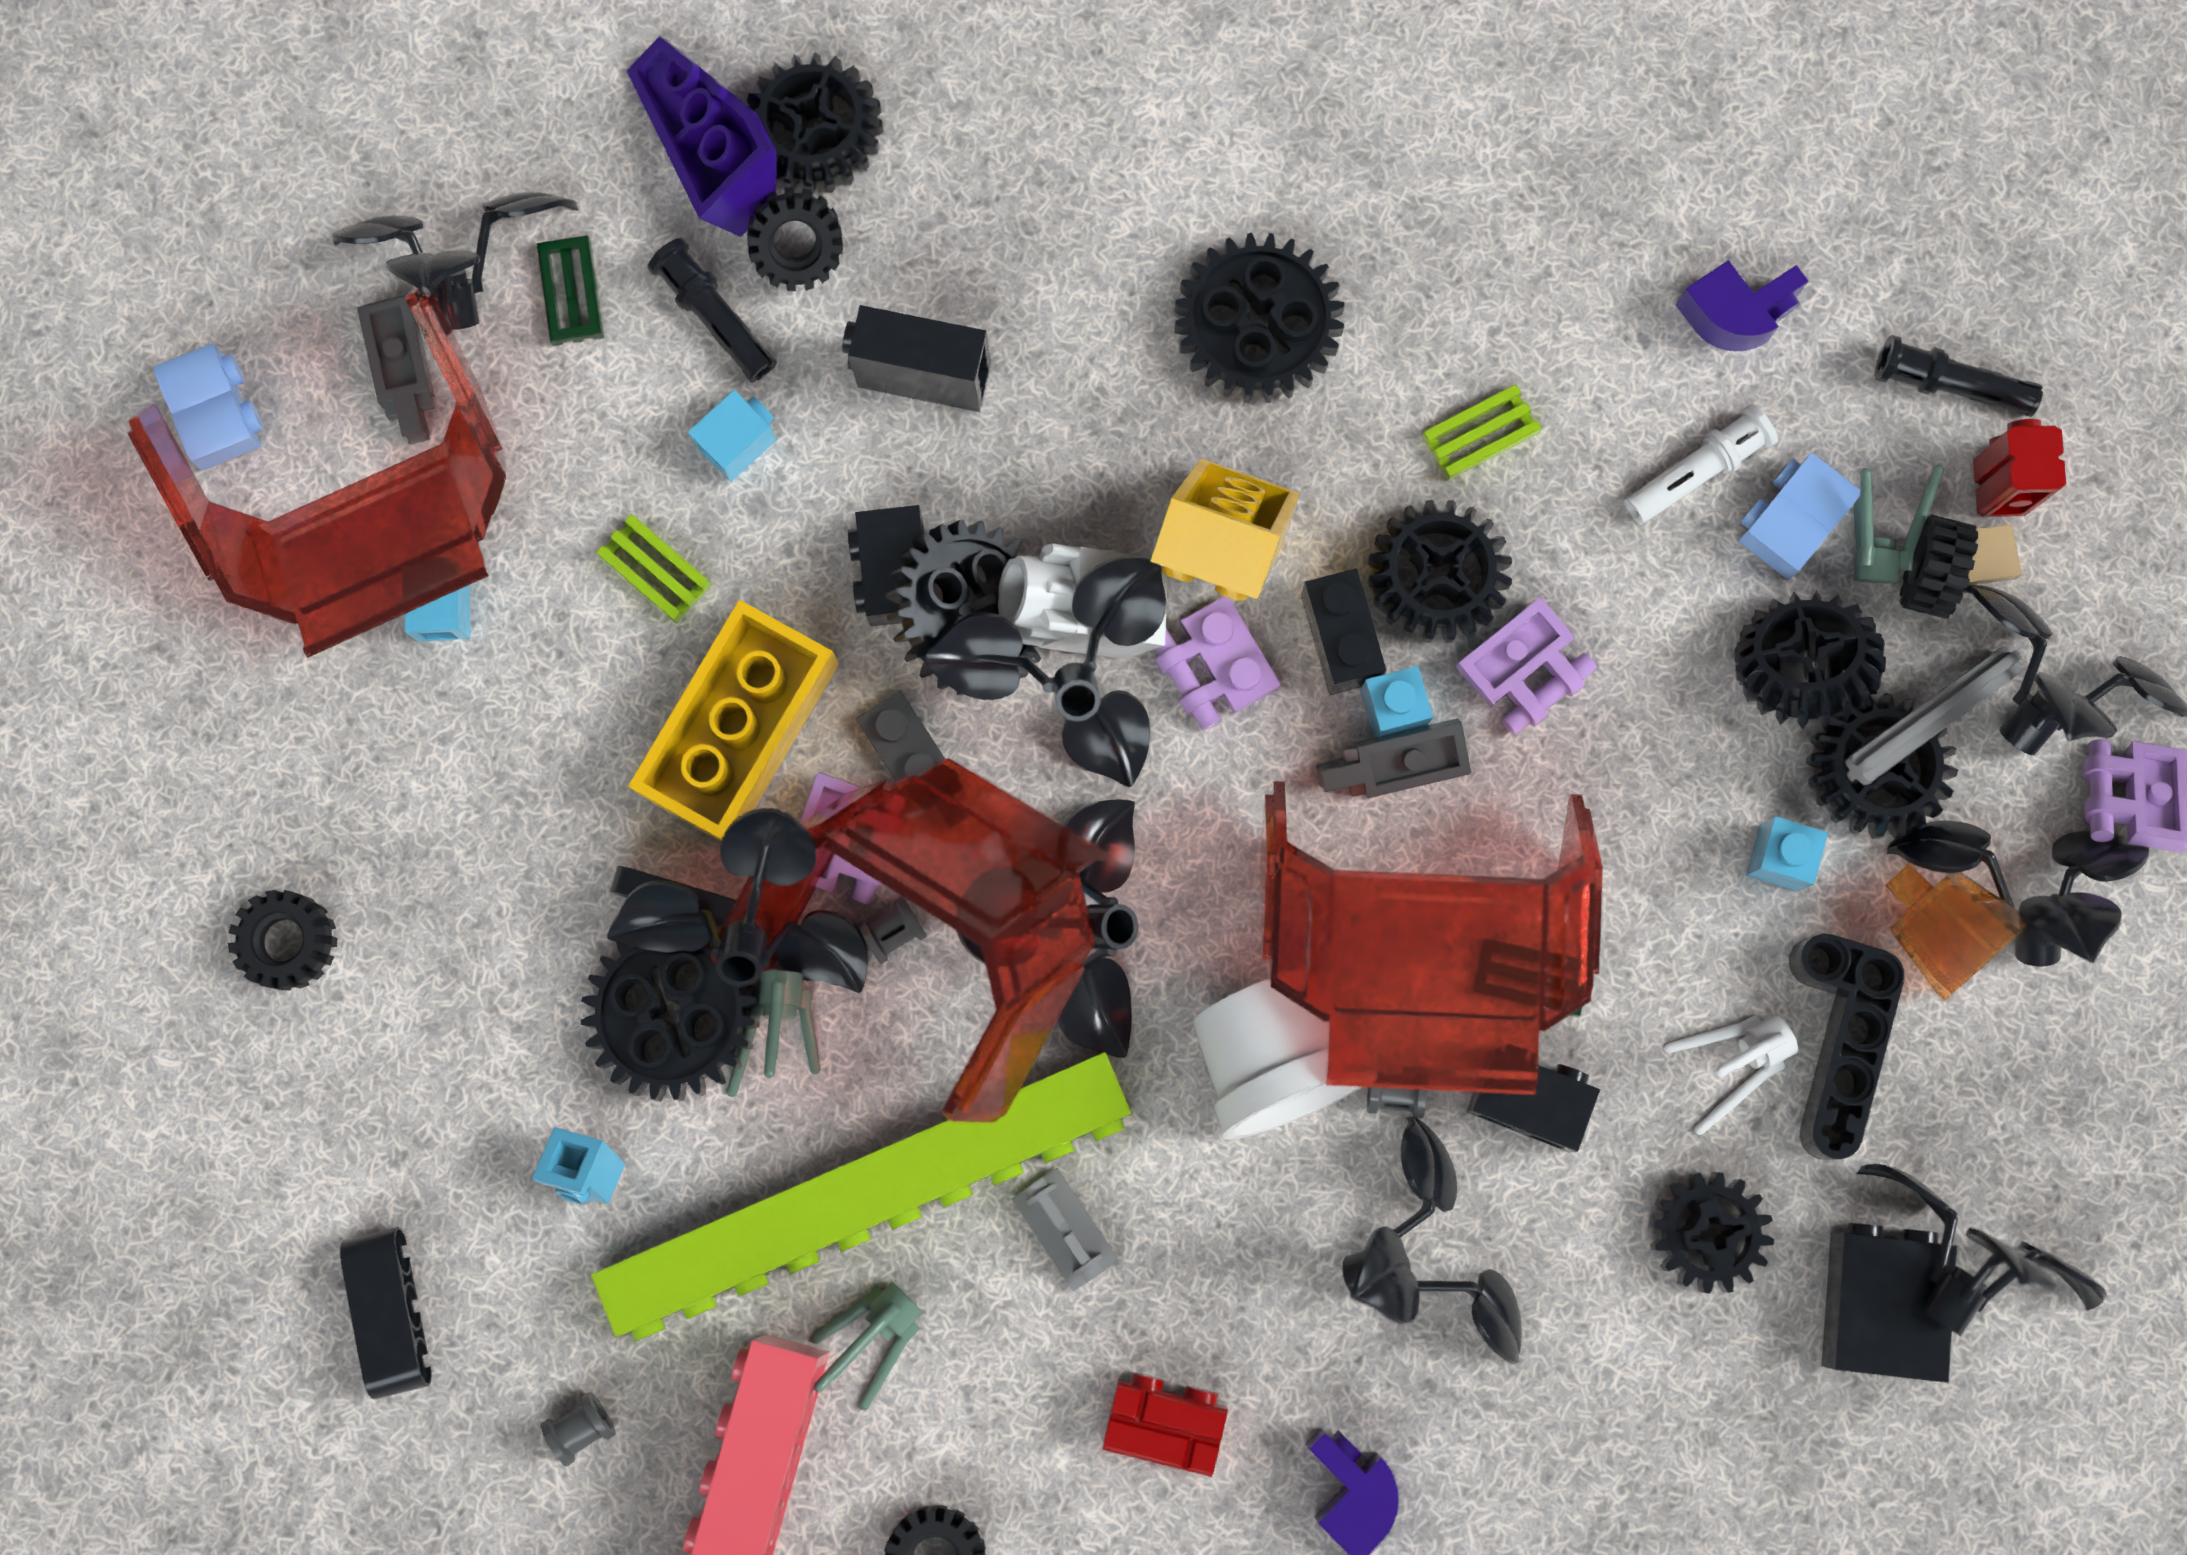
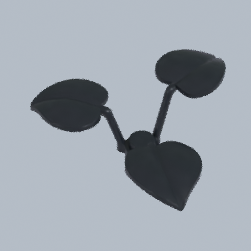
M540 192L516 193L483 204L485 212L482 215L476 253L463 250L445 251L436 254L423 253L416 235L412 232L423 229V221L409 216H382L365 220L334 232L333 242L335 246L341 242L370 244L394 238L406 242L413 254L386 261L387 269L395 276L432 296L438 329H465L480 323L475 293L484 291L482 274L492 224L502 218L529 215L558 206L576 211L578 206L574 200ZM473 266L472 278L467 279L464 269Z
M1123 556L1105 561L1084 575L1074 591L1072 611L1074 617L1080 623L1094 627L1089 637L1086 658L1083 663H1068L1057 670L1054 677H1048L1029 658L1019 656L1023 645L1019 630L1005 617L992 613H977L958 621L929 648L925 655V663L932 673L947 686L964 695L981 700L1002 699L1013 694L1017 690L1020 681L1018 667L1024 668L1042 685L1043 691L1054 693L1056 708L1066 718L1062 730V741L1069 757L1088 771L1109 777L1124 786L1132 787L1143 768L1149 749V717L1140 700L1127 691H1112L1101 699L1094 671L1097 668V651L1103 633L1108 640L1116 645L1132 646L1145 642L1159 629L1166 612V595L1162 581L1161 565L1150 562L1151 558Z
M1968 585L1967 588L1963 589L1962 592L1973 594L2000 623L2015 633L2028 638L2033 646V654L2021 687L2012 698L2018 704V707L1999 728L2002 736L2022 752L2036 755L2056 730L2060 731L2061 729H2063L2067 741L2084 737H2113L2118 730L2117 727L2094 702L2117 686L2133 687L2140 696L2154 705L2178 713L2181 717H2187V703L2175 693L2172 687L2153 670L2130 658L2116 657L2113 665L2120 673L2108 679L2085 697L2075 694L2059 679L2043 672L2037 673L2047 647L2046 639H2050L2053 635L2045 621L2026 603L2002 590L1983 585ZM2035 680L2040 690L2033 696L2030 694V690Z
M1123 799L1097 801L1080 808L1065 821L1058 835V862L1068 872L1077 874L1075 886L1098 904L1085 906L1076 916L1075 920L1032 919L1035 912V898L1030 887L1018 876L998 873L984 877L972 887L957 908L955 918L956 931L964 948L981 963L995 968L1015 967L1030 958L1034 946L1032 930L1074 931L1076 937L1084 946L1098 949L1079 963L1080 975L1071 976L1062 983L1057 995L1056 1015L1063 1034L1070 1041L1083 1048L1101 1053L1106 1052L1107 1055L1116 1058H1125L1128 1053L1132 1026L1131 993L1128 979L1121 966L1114 960L1105 957H1113L1116 955L1117 950L1129 947L1135 941L1138 934V920L1134 911L1124 904H1118L1117 898L1107 897L1102 894L1120 888L1127 881L1133 867L1135 855L1133 833L1135 802Z
M760 808L744 813L728 826L722 837L720 857L724 868L734 875L753 877L745 918L736 920L727 926L723 931L722 938L712 912L699 910V898L695 892L684 885L662 880L646 882L636 887L625 899L607 935V939L624 945L668 953L693 952L701 949L711 940V955L718 957L716 963L717 974L723 981L735 986H747L755 983L761 976L762 968L769 967L771 956L775 952L782 968L786 971L803 974V980L822 981L857 993H861L863 990L868 969L867 947L859 928L844 915L832 911H812L804 917L800 925L792 921L787 922L767 945L765 932L755 922L764 879L781 886L796 884L807 878L813 871L817 855L816 844L808 830L788 812H782L774 808Z
M1951 820L1928 822L1926 827L1918 831L1913 829L1907 830L1905 836L1895 838L1887 848V855L1895 854L1916 866L1941 873L1967 871L1978 866L1981 861L1984 862L1990 870L2005 910V925L2010 928H2016L2015 957L2026 965L2036 967L2050 966L2059 962L2062 948L2091 964L2094 963L2106 942L2118 931L2121 925L2122 912L2115 903L2101 896L2085 892L2070 893L2074 880L2082 873L2093 880L2101 882L2120 880L2140 870L2149 858V847L2128 844V838L2114 834L2112 840L2098 842L2091 838L2090 831L2066 834L2053 843L2051 853L2055 862L2069 867L2064 874L2059 894L2027 898L2021 902L2018 912L2013 904L1995 854L1986 849L1991 844V835L1977 826Z
M1413 1116L1407 1117L1408 1125L1403 1132L1401 1142V1164L1410 1188L1418 1198L1423 1200V1204L1416 1214L1394 1230L1386 1226L1375 1229L1370 1235L1364 1251L1348 1255L1344 1258L1342 1272L1345 1284L1351 1293L1350 1298L1373 1307L1389 1320L1403 1325L1413 1322L1418 1314L1419 1291L1466 1292L1474 1298L1472 1318L1483 1340L1498 1356L1508 1363H1519L1522 1342L1520 1311L1511 1286L1501 1274L1492 1269L1482 1271L1479 1274L1477 1284L1473 1281H1417L1411 1271V1264L1406 1255L1401 1237L1430 1217L1435 1212V1206L1442 1212L1453 1209L1457 1196V1179L1452 1160L1438 1136L1418 1118Z
M1868 1164L1861 1166L1856 1173L1884 1177L1904 1184L1918 1193L1943 1221L1945 1228L1936 1267L1929 1277L1937 1285L1920 1310L1960 1337L1976 1313H1981L1988 1301L2016 1277L2020 1285L2037 1283L2041 1287L2055 1292L2059 1285L2039 1266L2052 1269L2059 1274L2079 1296L2086 1311L2098 1307L2105 1300L2107 1292L2099 1283L2083 1271L2051 1253L2021 1241L2018 1248L2026 1253L2025 1256L2015 1254L2010 1247L1999 1239L1972 1227H1969L1965 1235L1991 1252L1992 1255L1975 1276L1958 1266L1955 1267L1951 1275L1948 1274L1946 1270L1957 1227L1958 1213L1925 1184L1897 1168L1883 1164ZM2006 1263L2009 1269L1987 1287L1984 1283L1998 1265Z

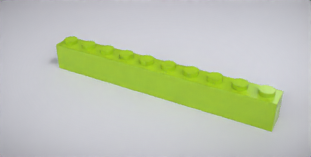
M1104 1052L591 1274L615 1338L631 1332L634 1341L637 1342L665 1330L666 1326L663 1318L683 1310L686 1320L717 1307L714 1296L729 1289L735 1288L737 1296L740 1297L768 1285L766 1273L786 1265L789 1275L821 1262L817 1251L837 1243L840 1252H844L871 1240L868 1229L888 1221L891 1229L895 1230L923 1217L919 1207L934 1200L940 1199L942 1207L945 1208L974 1195L970 1185L990 1177L993 1185L996 1186L1024 1173L1021 1163L1041 1154L1046 1164L1075 1151L1071 1141L1092 1132L1095 1142L1123 1131L1126 1128L1122 1119L1132 1115L1107 1054Z

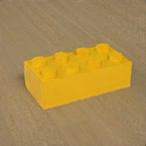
M1200 458L1171 498L1150 562L1162 565L1161 571L1171 578L1192 582L1194 577L1213 583L1215 584L1214 590L1217 593L1230 599L1245 601L1247 596L1258 599L1280 553L1301 493Z
M739 599L628 787L643 799L721 842L726 829L736 818L756 808L840 665L834 652Z

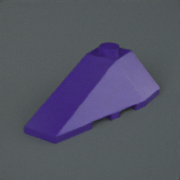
M659 36L626 72L698 218L742 237L748 231L749 217H753L755 214L754 207L759 201L764 204L768 201L767 195L776 191V149L755 111L667 39Z

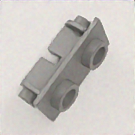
M1058 1168L1012 1198L1073 1292L1119 1260Z

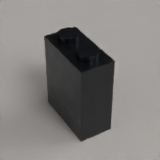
M863 305L859 306L856 322H847L842 342V352L848 354V369L853 370L858 388L976 412L981 411L991 367L986 330Z
M1848 1223V1233L1831 1232L1821 1366L1840 1371L1949 1383L1952 1331L1920 1310L1937 1285L1929 1277L1936 1267L1941 1246V1244H1938L1939 1233L1904 1229L1903 1240L1882 1237L1883 1226ZM1954 1245L1951 1248L1946 1270L1950 1275L1956 1267L1957 1246Z

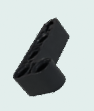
M1822 933L1800 941L1793 947L1789 955V967L1797 981L1806 986L1835 994L1801 1122L1799 1138L1802 1147L1809 1155L1822 1160H1841L1851 1157L1857 1152L1863 1141L1904 984L1905 971L1900 960L1886 950L1833 934ZM1813 946L1824 950L1829 958V968L1824 975L1815 972L1810 966L1808 960L1809 952ZM1866 963H1871L1880 970L1882 983L1877 991L1868 988L1863 981L1862 970ZM1853 1015L1862 1017L1868 1027V1036L1862 1044L1854 1041L1848 1031V1022ZM1840 1067L1849 1070L1854 1078V1089L1847 1097L1840 1094L1834 1084V1075ZM1827 1104L1834 1107H1848L1849 1111L1848 1113L1837 1114L1838 1109H1827ZM1832 1126V1131L1840 1134L1839 1143L1829 1144V1138L1821 1135L1822 1127Z

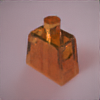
M1908 863L1885 884L1908 908L1890 927L1891 932L1943 1001H1946L2016 938L2026 926L2019 918V911L1962 872L1945 873L1932 885Z

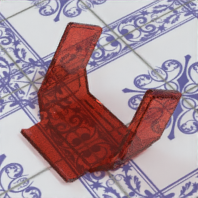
M414 287L406 294L405 300L456 400V405L442 444L273 520L265 521L208 501L161 412L154 403L144 407L129 419L131 430L128 432V436L208 581L215 580L226 602L294 625L298 624L304 643L302 649L307 658L489 576L490 572L479 541L485 537L489 522L496 511L505 485L506 471L498 451L503 450V446L480 385L433 292L426 295L425 292Z
M947 758L920 777L914 774L885 784L887 781L885 779L853 790L802 822L801 824L812 835L816 844L817 855L813 871L802 881L786 886L776 885L764 879L755 922L765 932L767 945L787 922L798 923L816 889L815 886L819 878L823 876L833 855L836 854L982 947L996 1011L946 1101L942 1115L953 1122L993 1123L1008 1112L1084 972L1083 964L1095 944V939L1079 873L1096 860L1105 861L1109 851L960 762ZM748 877L719 932L721 938L727 926L736 920L745 918L753 877ZM776 952L771 956L769 967L762 968V971L771 970L778 960ZM710 953V960L717 963L718 957H713Z
M1273 781L1272 795L1265 794L1259 861L1262 960H1270L1271 988L1322 1021L1329 1022L1326 1085L1535 1095L1538 1081L1539 1031H1547L1591 1002L1594 974L1598 975L1600 970L1603 866L1590 808H1585L1582 794L1569 795L1558 870L1544 879L1334 870L1287 841L1285 781Z

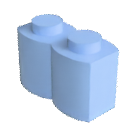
M211 343L153 367L160 390L172 413L182 445L190 461L199 469L204 471L261 448L256 432L264 429L263 422L251 400L243 402L238 385L245 383V378L232 353L224 355L214 343Z
M1812 452L1801 464L1792 458L1772 482L1773 485L1780 489L1773 499L1767 503L1760 497L1740 521L1747 530L1738 542L1788 581L1804 566L1860 496L1859 488Z

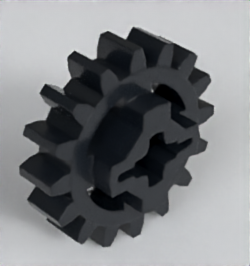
M1712 1172L1708 1185H1706L1700 1173L1689 1174L1690 1188L1687 1189L1679 1182H1672L1669 1188L1675 1198L1672 1201L1657 1199L1654 1203L1664 1212L1662 1220H1649V1227L1661 1231V1239L1652 1242L1650 1247L1651 1250L1666 1251L1668 1256L1660 1265L1663 1271L1669 1272L1677 1268L1680 1269L1677 1284L1688 1287L1697 1278L1698 1291L1710 1294L1714 1281H1716L1722 1292L1731 1293L1734 1292V1277L1747 1284L1754 1281L1752 1273L1748 1269L1751 1264L1767 1266L1768 1261L1758 1252L1760 1246L1774 1245L1775 1239L1768 1235H1763L1761 1227L1769 1224L1773 1219L1771 1215L1756 1213L1755 1208L1763 1200L1760 1194H1752L1746 1197L1742 1195L1746 1183L1742 1179H1734L1725 1187L1724 1173ZM1714 1195L1731 1202L1740 1214L1730 1215L1720 1208L1718 1199H1714ZM1688 1204L1690 1215L1683 1228L1676 1229L1680 1213ZM1709 1222L1710 1224H1720V1226H1732L1731 1229L1724 1230L1722 1234L1715 1236L1714 1243L1700 1239H1690L1692 1236L1700 1235L1701 1231L1708 1229ZM1746 1236L1744 1247L1735 1260L1733 1251L1741 1237ZM1694 1250L1702 1255L1709 1271L1692 1264L1681 1251Z

